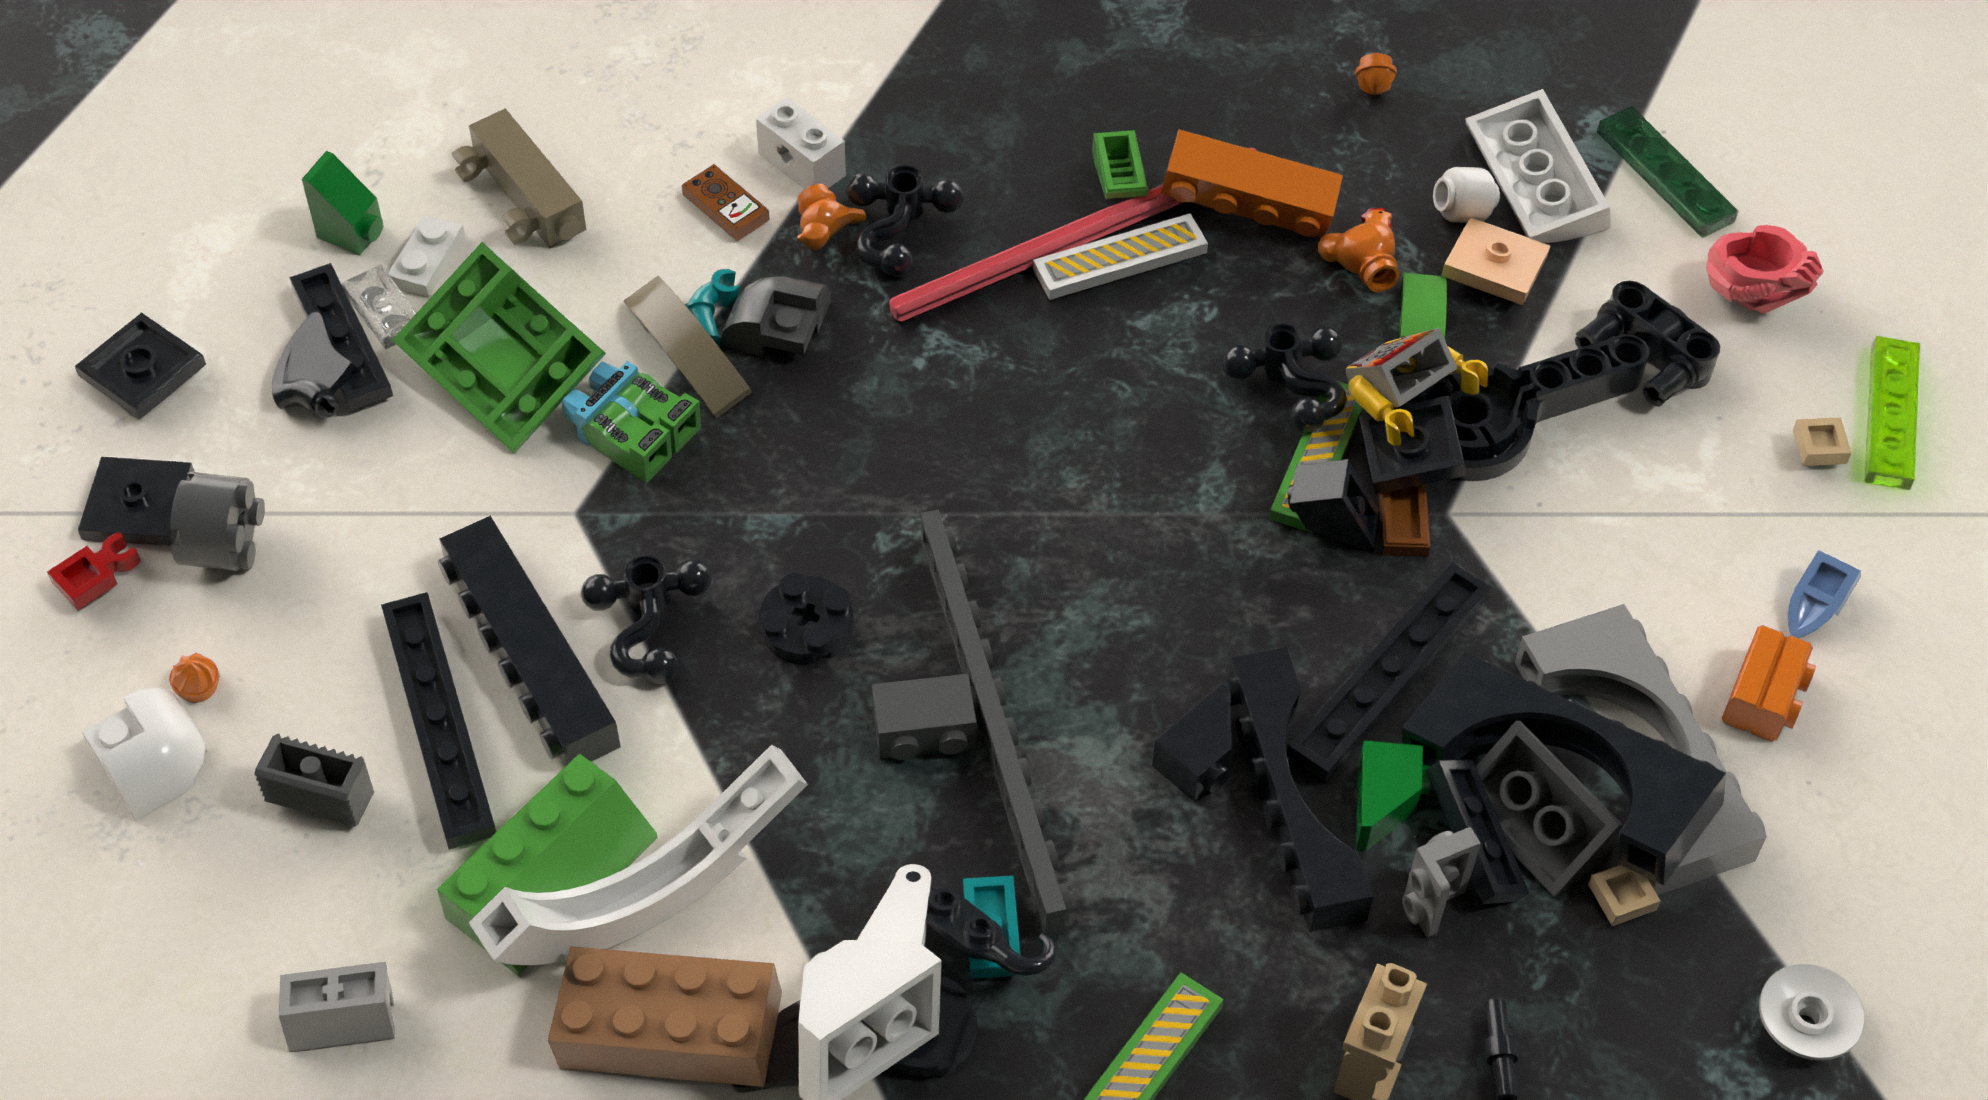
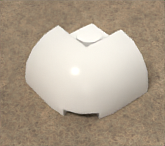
M161 688L141 689L123 696L127 708L82 731L86 742L108 774L115 790L135 821L180 797L196 784L194 778L203 765L204 755L207 752L200 731L179 700L171 691Z

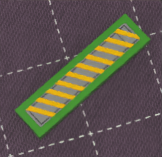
M1337 381L1346 391L1347 402L1344 410L1336 417L1325 420L1320 429L1312 433L1303 432L1270 510V520L1313 533L1305 528L1296 512L1291 511L1288 504V488L1290 485H1293L1296 465L1343 460L1360 420L1359 415H1362L1364 410L1351 397L1348 389L1349 384ZM1319 396L1317 400L1322 403L1328 401L1329 398Z
M1180 972L1084 1100H1154L1222 1009L1224 999Z

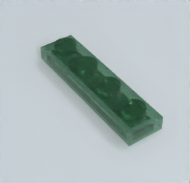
M1633 106L1599 121L1597 133L1701 238L1735 223L1739 211Z

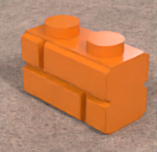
M1764 625L1757 627L1721 718L1723 723L1743 731L1748 729L1751 731V734L1771 742L1777 741L1783 726L1793 729L1803 702L1794 699L1797 690L1807 691L1816 669L1815 665L1808 663L1813 649L1811 643L1793 636L1785 637L1782 632Z

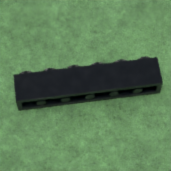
M491 515L439 538L444 557L438 560V565L448 585L457 583L461 592L457 593V596L466 616L469 619L476 616L481 626L477 627V630L488 653L497 651L502 659L498 662L499 670L508 687L512 688L517 685L522 693L518 700L526 718L530 723L538 720L543 729V732L539 733L540 739L551 759L559 757L566 767L579 753L589 761H594L620 748L619 734L614 717Z

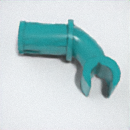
M720 269L714 272L711 281L697 289L688 303L685 304L718 347L721 344V338L713 318L715 313L714 304L724 307L733 305L738 298L740 285L734 286L736 272L730 269Z

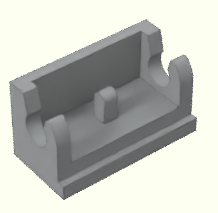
M386 962L280 975L279 1019L289 1052L395 1038V1026L390 1006H394V1000Z

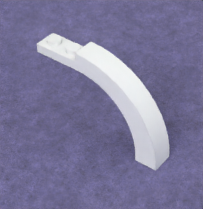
M771 745L690 825L665 845L637 863L604 879L569 890L531 893L504 887L469 924L494 961L511 965H542L567 961L570 946L607 949L618 945L669 919L726 878L747 859L741 850L808 784L783 751Z

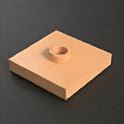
M1469 218L1444 264L1441 276L1523 305L1547 259L1551 246L1486 222Z

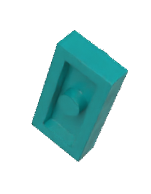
M999 876L963 879L964 898L999 924L1011 949L1021 956L1014 877ZM968 956L970 979L1021 976L1004 970L994 962L986 959H973Z

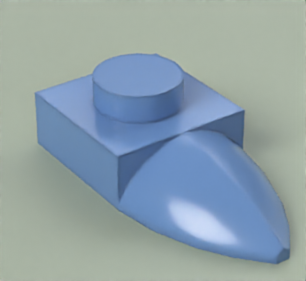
M1818 550L1795 587L1790 599L1788 610L1790 636L1796 638L1806 636L1827 623L1834 614L1839 615L1861 578V570Z

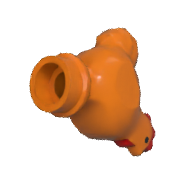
M1383 208L1368 209L1366 213L1361 215L1362 224L1344 233H1329L1322 236L1318 243L1320 256L1328 262L1337 261L1347 271L1358 274L1362 284L1366 285L1373 292H1384L1392 288L1400 276L1397 261L1393 257L1395 255V238L1391 230L1392 224L1390 221L1392 214L1386 212Z

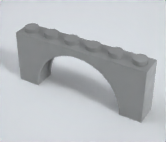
M1625 604L1522 636L1515 664L1524 680H1531L1541 688L1556 695L1590 696L1623 706L1647 721L1670 747L1698 760L1707 761L1717 769L1726 772L1724 803L1673 874L1664 886L1647 878L1657 895L1756 861L1767 838L1762 819L1748 807L1741 795L1738 780L1731 772L1726 771L1717 756L1714 741L1709 734L1703 733L1693 717L1689 700L1685 695L1679 694L1670 679L1665 661L1655 655L1647 642L1643 625L1639 620L1633 619Z

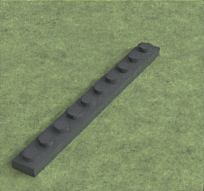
M939 509L921 513V543L962 674L969 675L975 716L1043 933L1049 937L1064 934L1066 913L1072 912L1069 889L1065 882L1058 884L1054 872V870L1058 869L1056 849L1052 840L1044 841L1041 828L1045 827L1042 805L1039 798L1031 799L1027 786L1032 784L1029 765L1026 757L1018 758L1014 747L1019 743L1015 721L1012 716L1005 718L1002 706L1006 705L1003 684L1000 677L992 678L989 669L990 666H993L990 643L987 638L980 639L977 628L981 627L978 606L975 600L968 601L965 591L969 590L968 577L964 564H956L953 556L954 553H957L954 531L951 526L944 527Z

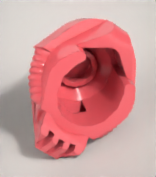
M1759 225L1754 229L1753 233L1737 232L1723 235L1709 249L1706 264L1709 282L1715 291L1730 302L1736 301L1750 311L1756 310L1761 314H1765L1810 294L1818 285L1816 281L1824 272L1816 252L1808 251L1804 243L1786 229L1771 225Z

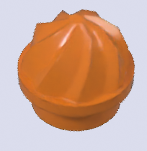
M1372 53L1360 59V66L1356 68L1355 76L1360 88L1364 92L1372 95H1382L1383 92L1390 90L1392 81L1397 76V69L1392 65V58L1389 55Z
M194 653L190 656H181L180 661L173 665L169 681L176 695L188 702L197 703L207 700L215 693L220 676L216 664L211 659Z

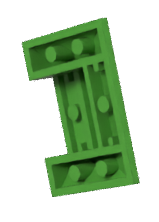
M483 242L477 246L392 339L398 347L513 453L520 449L562 403V400L606 354Z

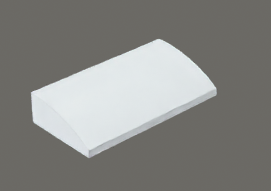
M1543 89L1465 119L1468 129L1528 238L1542 243H1552L1588 236L1611 228L1610 206Z

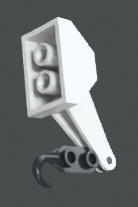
M916 864L901 867L896 872L891 885L858 939L843 940L828 951L817 954L809 963L804 965L798 1021L799 1097L803 1100H842L939 1034L941 959L924 947L927 925L967 956L973 959H986L994 962L1004 970L1015 975H1035L1048 969L1056 957L1057 950L1054 941L1047 934L1042 933L1039 935L1038 940L1043 946V953L1036 957L1020 956L1009 946L999 924L952 889H934L931 886V874L928 869Z

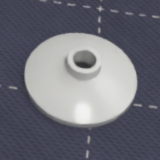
M1795 964L1784 967L1768 979L1760 995L1759 1012L1765 1029L1778 1045L1796 1056L1810 1060L1838 1058L1849 1052L1857 1044L1864 1030L1865 1012L1859 995L1843 977L1827 968L1813 964ZM1800 1015L1811 1017L1815 1024L1805 1022Z

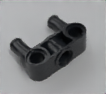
M1630 280L1616 284L1610 299L1600 307L1597 317L1583 329L1579 330L1575 337V344L1578 349L1620 335H1634L1645 341L1650 350L1647 362L1658 368L1660 372L1644 384L1643 395L1650 404L1658 407L1662 406L1682 388L1698 389L1706 386L1711 379L1720 353L1719 341L1711 333L1687 317L1682 310L1669 304L1645 285Z

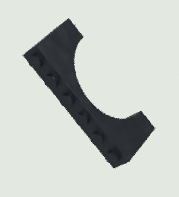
M1465 652L1402 726V744L1423 746V765L1432 766L1438 761L1467 760L1483 751L1492 749L1516 721H1521L1544 745L1570 750L1591 760L1605 770L1618 784L1624 793L1630 809L1627 822L1620 831L1618 864L1663 886L1724 803L1726 772L1717 769L1711 763L1693 758L1670 747L1664 741L1643 735L1628 728L1618 720L1606 718L1583 707L1574 700L1565 699L1541 688L1531 680H1524L1498 668L1492 662L1480 660Z

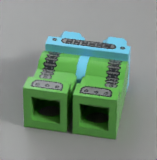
M602 361L592 370L589 377L590 388L596 391L591 397L578 389H573L562 400L563 415L577 426L578 440L588 446L591 444L601 454L646 484L672 458V452L676 454L701 429L699 400L687 393H684L681 397L663 388L651 376L638 372V367L628 361L620 369ZM683 425V429L678 433V428ZM654 453L655 457L649 462V457Z

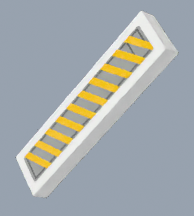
M1186 214L1034 259L1033 271L1048 299L1051 300L1207 253L1208 242L1192 215Z

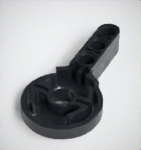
M1620 335L1519 367L1518 370L1512 369L1498 361L1494 369L1487 366V387L1479 384V391L1486 393L1479 392L1476 395H1471L1461 390V374L1455 372L1454 374H1448L1403 405L1449 396L1453 414L1466 412L1478 417L1481 422L1465 424L1453 416L1466 475L1451 479L1460 481L1489 480L1511 471L1522 461L1529 449L1534 428L1538 422L1635 391L1641 383L1650 350L1646 342L1634 335ZM1515 440H1517L1516 443L1513 444L1506 453L1500 455L1510 446L1511 443H1514Z

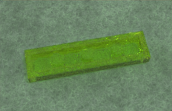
M1875 336L1871 346L1864 482L1910 490L1915 480L1920 343Z

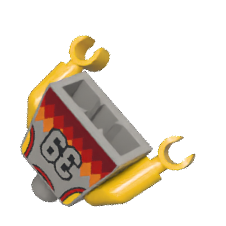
M1440 328L1388 341L1346 368L1348 389L1351 397L1375 420L1385 421L1387 441L1395 446L1401 445V431L1414 437L1411 413L1404 409L1393 410L1394 407H1400L1448 374H1454L1455 372L1461 374V390L1467 394L1476 395L1479 393V384L1487 387L1488 368L1486 363L1480 360L1464 362L1462 354L1447 346Z

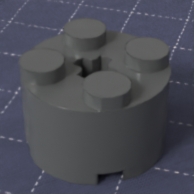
M198 472L187 473L191 481L181 480L176 490L171 512L170 530L179 531L180 545L171 544L175 562L179 565L238 571L241 568L251 569L256 553L255 543L252 541L254 528L262 524L265 513L264 499L255 498L253 482L244 477Z

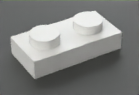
M424 214L386 275L389 287L429 298L465 238L463 225Z

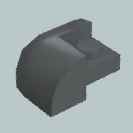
M786 276L761 278L749 284L735 301L722 332L721 348L763 357L767 347L804 355L812 334H818L831 302L829 287Z

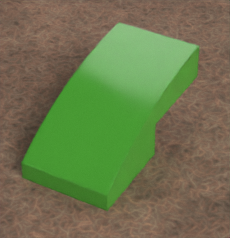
M1403 272L1399 338L1440 328L1445 339L1446 277Z

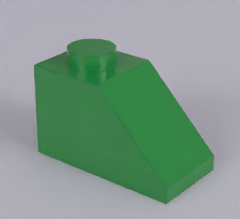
M325 151L301 179L316 236L323 241L361 255L371 242L378 239L384 227L377 197L333 153Z
M1363 741L1357 778L1356 851H1367L1416 813L1420 795H1429L1431 780L1426 770L1431 766L1423 765V746Z

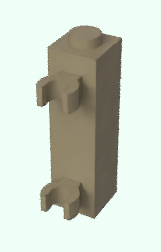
M506 108L469 125L473 147L462 146L452 152V157L460 165L455 168V172L463 182H468L475 179L483 169H486L517 207L502 215L503 220L509 226V229L505 230V234L514 245L526 241L536 231L550 248L587 230L582 200Z

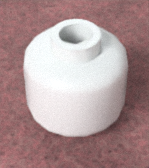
M1453 167L1448 169L1437 180L1433 191V201L1437 210L1440 211L1446 220L1458 223H1467L1469 218L1485 221L1492 214L1500 199L1499 187L1489 171L1475 167Z

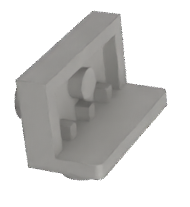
M1471 827L1454 834L1452 831L1442 832L1434 836L1426 845L1416 849L1405 893L1402 897V903L1409 920L1413 924L1418 923L1426 937L1437 933L1446 901L1466 892L1481 844Z

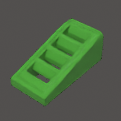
M1135 130L1093 133L1092 155L1105 198L1148 196V186Z

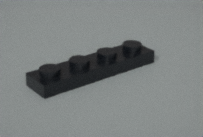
M329 263L289 277L292 289L306 318L313 312H319L328 324L332 341L338 353L356 366L340 387L350 411L392 397L393 393L387 376L332 264Z

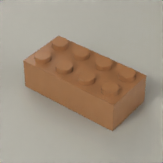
M570 946L548 1036V1043L560 1069L764 1087L782 996L774 963Z

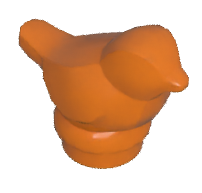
M814 184L807 187L797 198L801 215L800 230L802 231L797 239L813 251L820 250L827 243L828 239L846 225L862 223L866 220V214L863 209L848 208L837 202L835 194L824 184Z

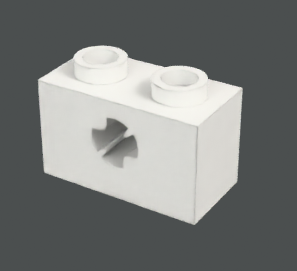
M786 97L756 118L758 154L802 188L806 189L814 184H824L830 188L846 176L845 141Z

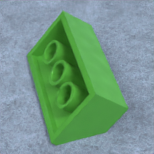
M579 753L437 888L445 919L486 950L469 922L504 887L522 892L547 893L569 890L596 882L629 867L658 838L657 833L618 782ZM502 963L517 976L529 966Z

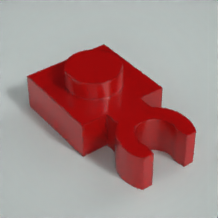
M119 532L109 536L103 542L102 549L94 553L88 546H85L48 570L47 574L51 583L78 611L118 585L114 573L132 570L141 560L134 547L122 554H117L127 547L123 535Z

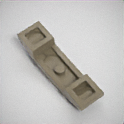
M656 276L623 300L644 329L651 334L687 379L693 390L716 419L752 393L747 383L711 336L659 276Z

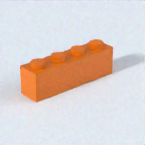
M1179 129L1160 194L1171 196L1180 202H1192L1207 206L1223 214L1232 213L1250 218L1263 225H1275L1293 230L1302 236L1321 238L1326 235L1333 219L1343 175Z

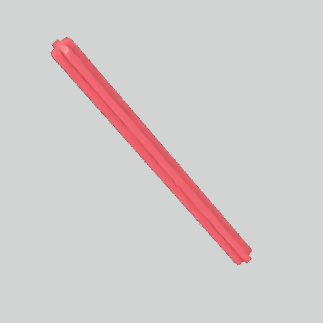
M1162 184L1148 190V196L1131 197L895 296L889 301L891 314L896 321L903 322L1033 267L1034 259L1085 245L1184 202L1177 201L1171 196L1160 194Z

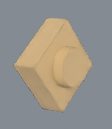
M1841 417L1796 420L1793 434L1803 466L1848 463L1852 452Z
M1622 865L1593 874L1588 884L1612 926L1656 911L1661 901L1647 877Z

